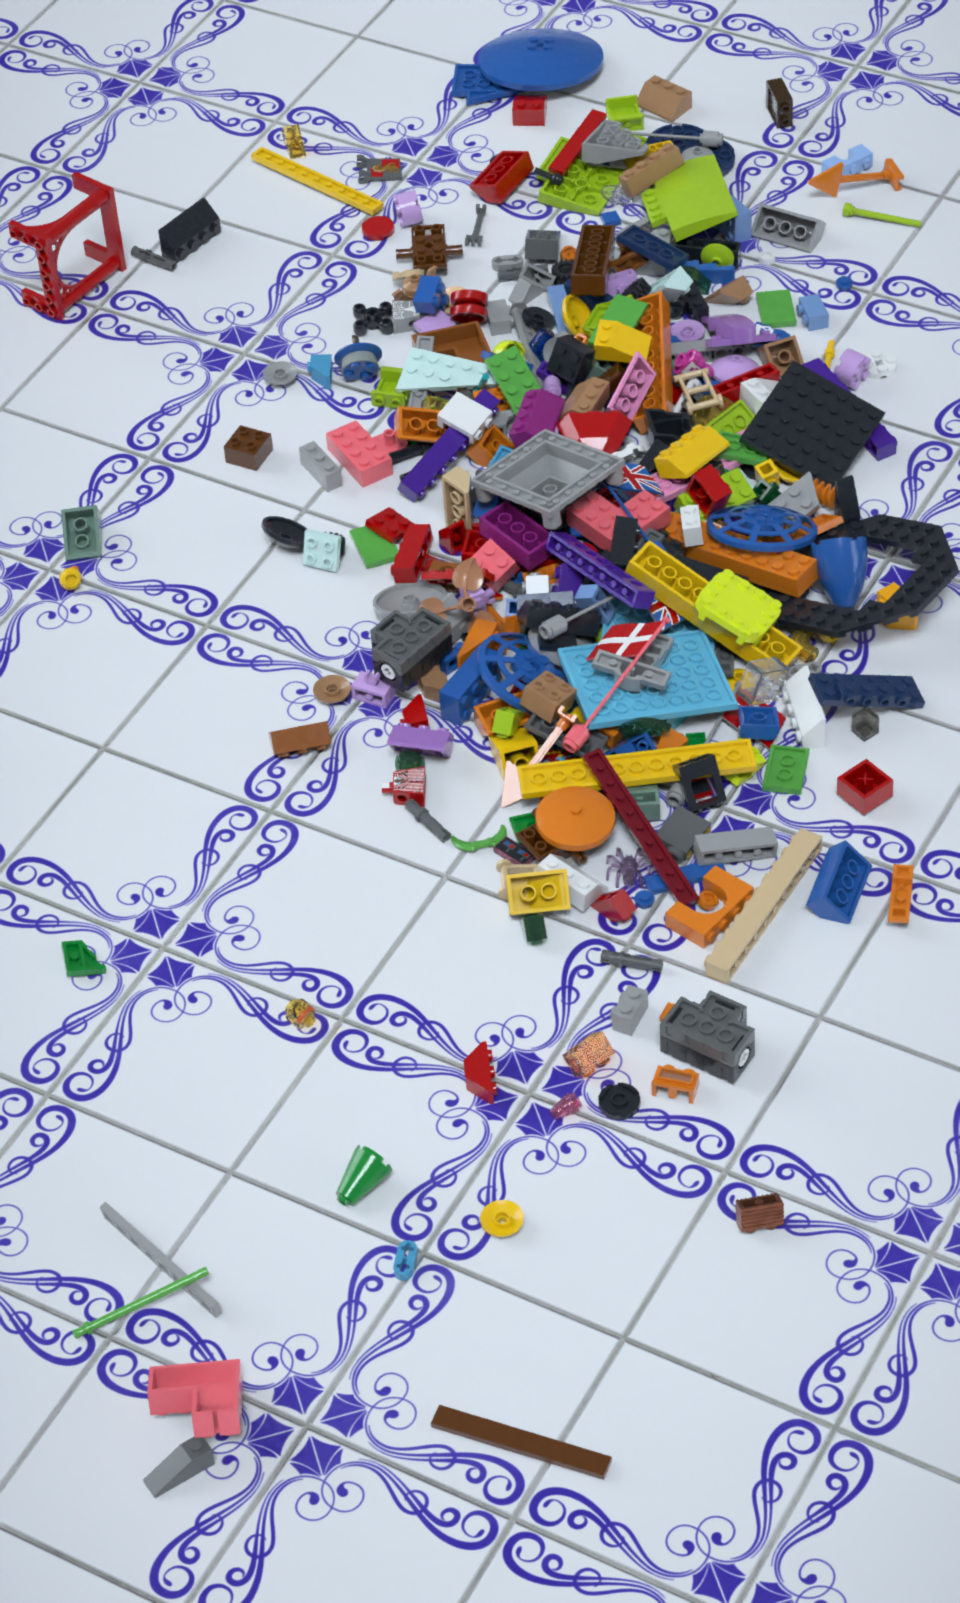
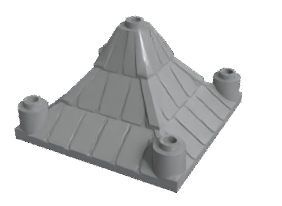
M544 429L472 478L470 484L476 490L477 500L488 503L494 499L495 495L501 496L527 508L545 528L559 531L567 523L566 508L585 496L604 479L611 486L619 485L624 480L622 468L626 466L625 459Z

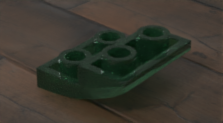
M640 717L616 726L615 730L621 732L627 738H632L644 732H648L650 737L654 738L669 732L671 724L655 718Z

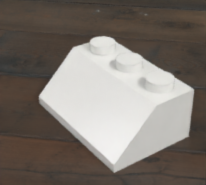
M549 854L537 866V872L567 869L570 904L582 912L608 890L606 885L561 856Z

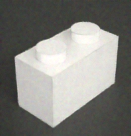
M698 505L680 507L685 547L703 545Z

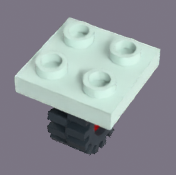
M305 530L303 565L337 572L339 570L340 557L345 553V537L341 534L338 535V533L332 534L333 532Z

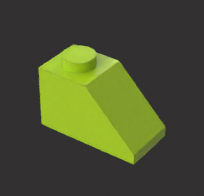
M511 707L496 709L491 732L497 733V736L501 738L515 735L524 712Z

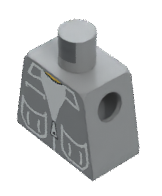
M392 300L394 334L414 331L413 323L429 313H416L412 301Z

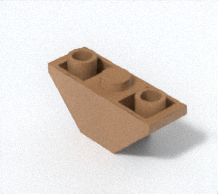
M437 663L426 674L422 675L417 682L425 699L440 702L439 691L448 680L446 674L440 671L439 663Z

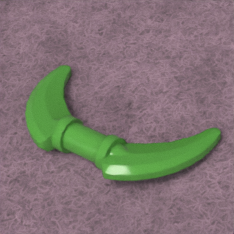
M501 825L498 833L491 838L466 842L451 836V841L458 849L475 852L480 848L496 847L506 838L507 830L505 825Z

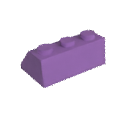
M400 723V726H393L387 740V745L394 751H407L411 753L413 752L411 750H416L423 755L451 758L454 735L447 728L439 727L437 730H431L429 726L419 725V728L411 727V724Z

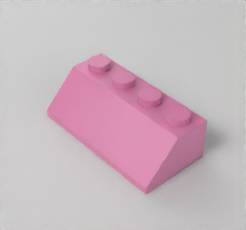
M639 352L634 354L605 412L620 410L631 420L636 415L656 376V372Z

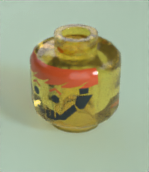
M293 999L285 1008L286 1019L298 1029L309 1028L316 1020L314 1017L316 1013L315 1008L305 999Z

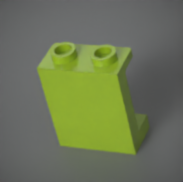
M637 95L606 98L608 120L622 123V129L628 128L630 131L644 130L643 113H640Z
M381 366V379L376 390L371 391L372 406L398 409L399 406L407 407L410 390L396 393V387L403 368Z

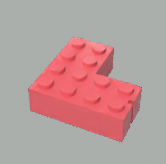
M645 489L624 503L631 515L638 519V524L644 533L649 527L659 529L671 523L670 507L659 499L656 501V497ZM593 490L566 508L567 525L581 533V535L605 551L607 549L609 552L611 551L616 515L628 517L621 506L619 508ZM641 533L639 537H636L635 542L642 537Z
M240 1359L149 1367L147 1394L150 1415L164 1416L173 1413L187 1414L192 1412L194 1438H209L215 1436V1433H220V1436L241 1434L243 1378Z

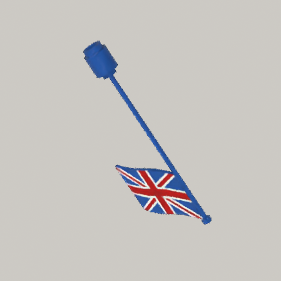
M626 463V466L622 468L624 480L619 485L611 486L606 483L605 479L602 481L628 517L634 518L613 488L637 492L645 489L650 493L663 496L665 493L645 466ZM640 528L641 535L646 540V542H648L650 539L644 533L642 528ZM652 541L668 553L660 541Z

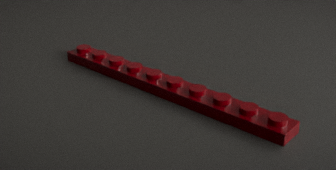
M598 748L583 755V762L612 803L614 809L675 901H679L687 907L697 903L699 896L602 750Z

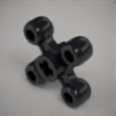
M384 301L380 303L379 308L370 307L366 309L362 303L353 306L354 317L356 319H363L357 320L353 324V330L356 335H365L367 329L377 330L380 328L384 334H389L393 331L392 320L390 318H383L392 315V304L390 302Z

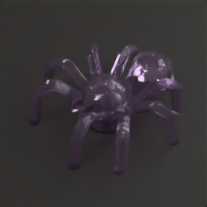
M617 847L616 856H620L621 861L613 855H607L606 864H609L610 858L617 864L612 863L607 868L606 880H609L612 867H616L619 869L616 874V888H619L621 873L623 874V883L626 887L634 885L637 873L639 887L642 888L643 880L639 868L645 866L649 875H652L649 865L647 863L641 864L647 858L645 855L637 861L639 854L643 856L642 849L640 847L637 848L635 857H632V854L630 856L626 854L624 858L621 849Z

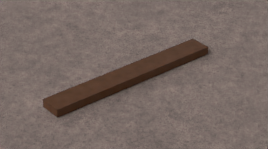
M443 1405L438 1406L431 1421L432 1428L603 1480L612 1462L611 1456Z

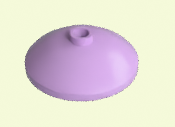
M727 355L716 359L711 364L714 370L712 377L721 383L760 366L748 357Z

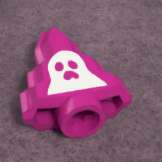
M691 349L686 354L680 353L676 358L673 372L677 375L707 367L709 370L708 378L714 374L711 365L706 363L705 358L697 350Z

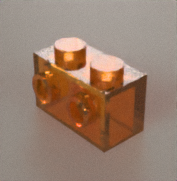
M603 1031L588 1035L562 1056L574 1076L587 1077L595 1071L594 1068L596 1066L607 1063L610 1060L609 1057L615 1051Z

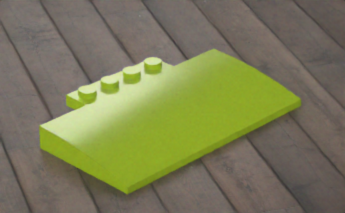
M562 136L559 138L539 169L549 172L548 167L569 141L568 138ZM637 136L642 140L641 145L644 146V144L647 143V138L643 136ZM581 152L563 176L564 181L560 186L553 185L551 180L536 174L537 179L546 181L539 191L538 202L568 211L599 216L620 184L618 177L628 169L588 166L586 162H582Z
M714 154L684 161L683 165L654 183L655 188L647 189L644 193H641L652 227L655 228L668 222L676 242L738 216Z

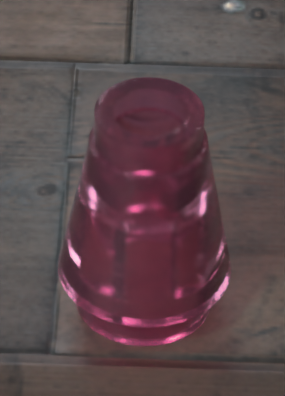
M574 1092L571 1094L567 1093L549 1111L552 1117L558 1120L578 1112L582 1104Z

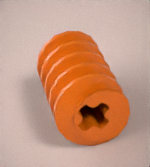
M816 478L813 482L819 504L834 509L835 486L832 488V485L828 483L825 487V482L821 481L819 484V479Z

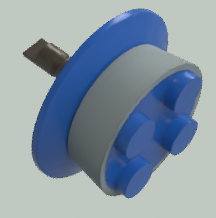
M352 335L353 344L339 349L334 356V361L342 368L341 373L346 380L361 379L362 381H368L379 371L378 362L382 358V350L372 343H360L358 335Z

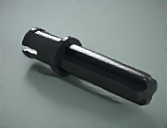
M418 441L415 445L391 452L388 455L392 458V463L418 454L424 455L435 443Z

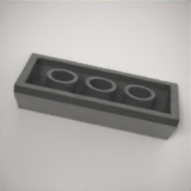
M533 713L523 728L547 740L556 728V723L560 718H557L550 724ZM569 726L565 732L563 731L554 744L564 748L562 746L563 738L572 727ZM594 729L589 730L590 737L580 750L574 754L582 758L583 755L598 748L603 752L609 737Z

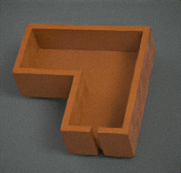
M478 321L411 335L412 347L416 348L417 335L434 336L433 352L485 363V359L480 357L482 350L491 352Z

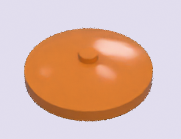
M582 786L563 787L552 791L540 801L536 809V828L540 836L556 848L567 851L589 850L601 845L611 836L615 827V810L610 800L594 789Z

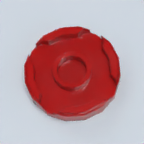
M385 216L370 217L362 223V234L367 239L374 241L384 240V237L387 236L389 238L395 229L393 221Z

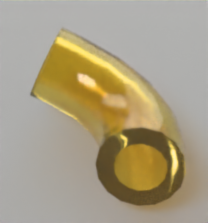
M794 629L791 639L803 647L798 658L804 663L814 662L818 656L819 649L813 646L809 640L815 633Z

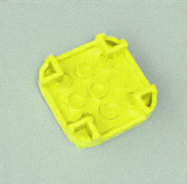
M725 569L723 572L716 574L703 588L693 607L698 611V618L701 621L708 617L738 636L736 643L740 645L743 642L753 643L756 646L767 631L775 625L781 613L782 603L779 600L773 599L763 590L756 588L747 580L735 575L731 570Z

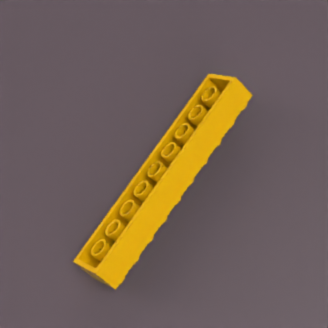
M650 540L627 565L625 572L656 592L655 598L775 682H778L787 672L788 668L797 661L803 647L773 626L762 637L759 644L754 646L753 643L743 642L742 645L736 643L738 636L708 617L701 621L698 618V611L693 606L700 592L709 581Z

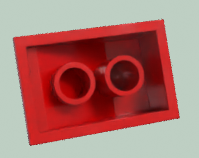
M516 95L512 107L513 126H545L548 95Z

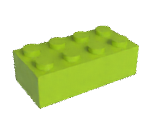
M735 468L720 476L725 483L729 484L732 491L725 507L754 503L757 496L739 468ZM685 492L678 495L673 506L678 514H681L680 507L696 504ZM699 510L700 520L702 522L707 520L703 513ZM724 517L713 519V521L717 522L724 519Z

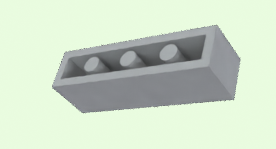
M772 826L695 835L693 851L699 866L774 858L778 848V841Z

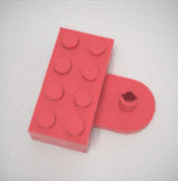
M356 420L326 433L327 450L362 488L393 475L392 458L388 454L408 447V440H399L393 429H386L382 434L372 438Z

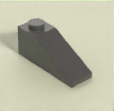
M192 1437L180 1444L143 1479V1482L153 1497L157 1498L213 1466L215 1462L212 1449L204 1438Z

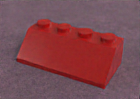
M501 151L469 185L470 189L488 203H503L509 194L534 169L529 151Z

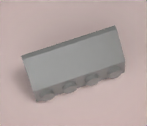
M760 203L751 229V236L811 253L820 242L826 223L816 218Z

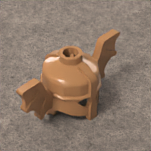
M434 265L429 268L426 276H437L436 269L438 267ZM413 274L404 278L402 290L398 289L392 293L394 301H413L421 277Z

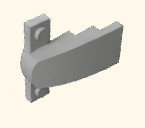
M659 633L618 687L632 692H640L645 686L664 691L671 678V672L660 669V666L668 655L674 643V638ZM599 649L592 662V668L614 675L615 684L635 657L626 658Z

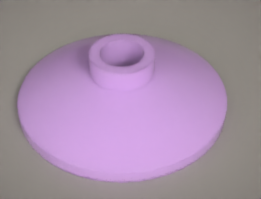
M681 320L671 327V335L677 336L681 342L700 340L705 334V327L696 320Z

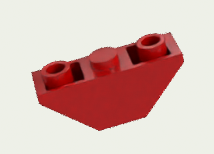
M483 1041L463 1060L466 1089L487 1103L494 1104L493 1095H497L496 1082L491 1080V1078H495L494 1065L490 1066L489 1062H493L492 1049L488 1050L487 1041Z

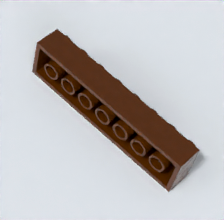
M582 225L571 272V295L601 297L606 294L615 249V225Z

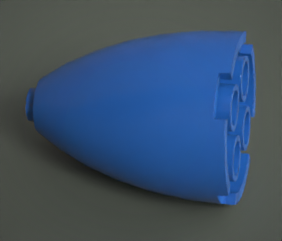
M859 536L857 539L847 537L821 540L820 545L811 543L812 558L817 559V575L825 594L833 605L852 609L860 598L866 578L868 560L867 537Z

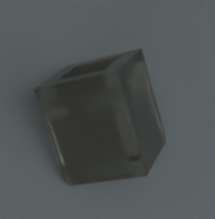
M864 707L852 715L851 731L863 742L867 741L879 733V716L868 707Z

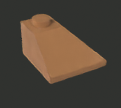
M743 275L725 284L704 299L706 303L734 305L740 302L743 304L750 299L748 296L754 292Z

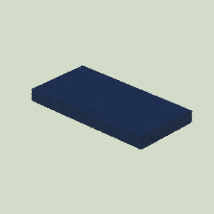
M634 224L617 235L616 238L617 242L670 271L684 264L690 256Z

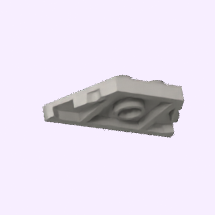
M811 472L806 473L768 505L784 507L800 512L808 517L820 508ZM785 516V519L792 520V521H795V522H796V520L794 519V517H792V516ZM785 524L784 528L787 529L792 527V525Z

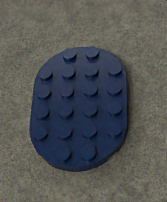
M672 124L654 130L652 133L700 137V133L703 134L704 130L690 124L675 125L673 127ZM648 136L646 141L647 145L671 140L674 145L679 147L681 154L687 148L702 146L699 140ZM723 140V145L718 146V148L706 147L715 155L722 175H725L733 168L735 164V151L728 142Z

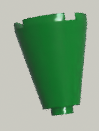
M358 1145L352 1154L336 1191L337 1200L346 1207L348 1205H355L392 1172L390 1164L388 1163L385 1166L382 1163L384 1158L366 1146H363L361 1149L360 1145Z

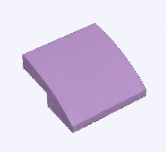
M439 308L436 314H428L414 322L413 328L419 333L455 326L456 323Z

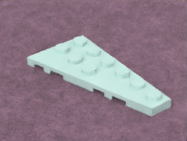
M411 347L396 387V393L412 390V392H418V390H457V388L465 387L467 389H474V387H478L483 374L489 375L485 388H497L498 385L485 363Z

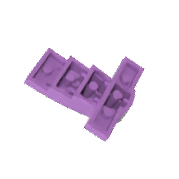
M740 314L701 317V324H708L709 331H716V336H711V339L705 340L706 347L777 341L776 334L770 333V330L760 331V334L756 335L755 324L749 318Z

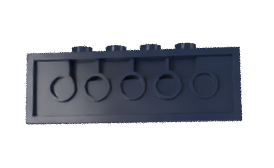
M810 673L808 677L820 706L923 708L925 705V701L912 676Z

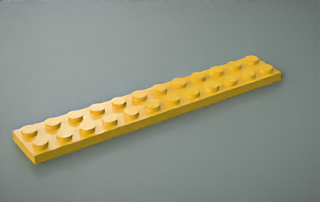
M750 738L606 755V758L625 787L680 781L679 774L674 773L672 765L706 753L715 755L720 776L757 771ZM582 758L517 766L522 799L545 797L554 790L569 786H582L596 791L602 790ZM707 774V775H704V776H701V777H698V778H705V777H712V776H711V774Z

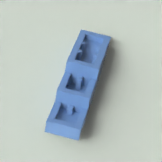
M564 285L548 286L547 293L557 332L565 330L570 333L565 327L562 318V302L567 296Z

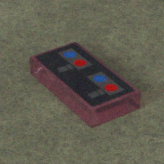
M507 836L493 847L494 853L510 860L514 865L532 864L536 860L527 848Z

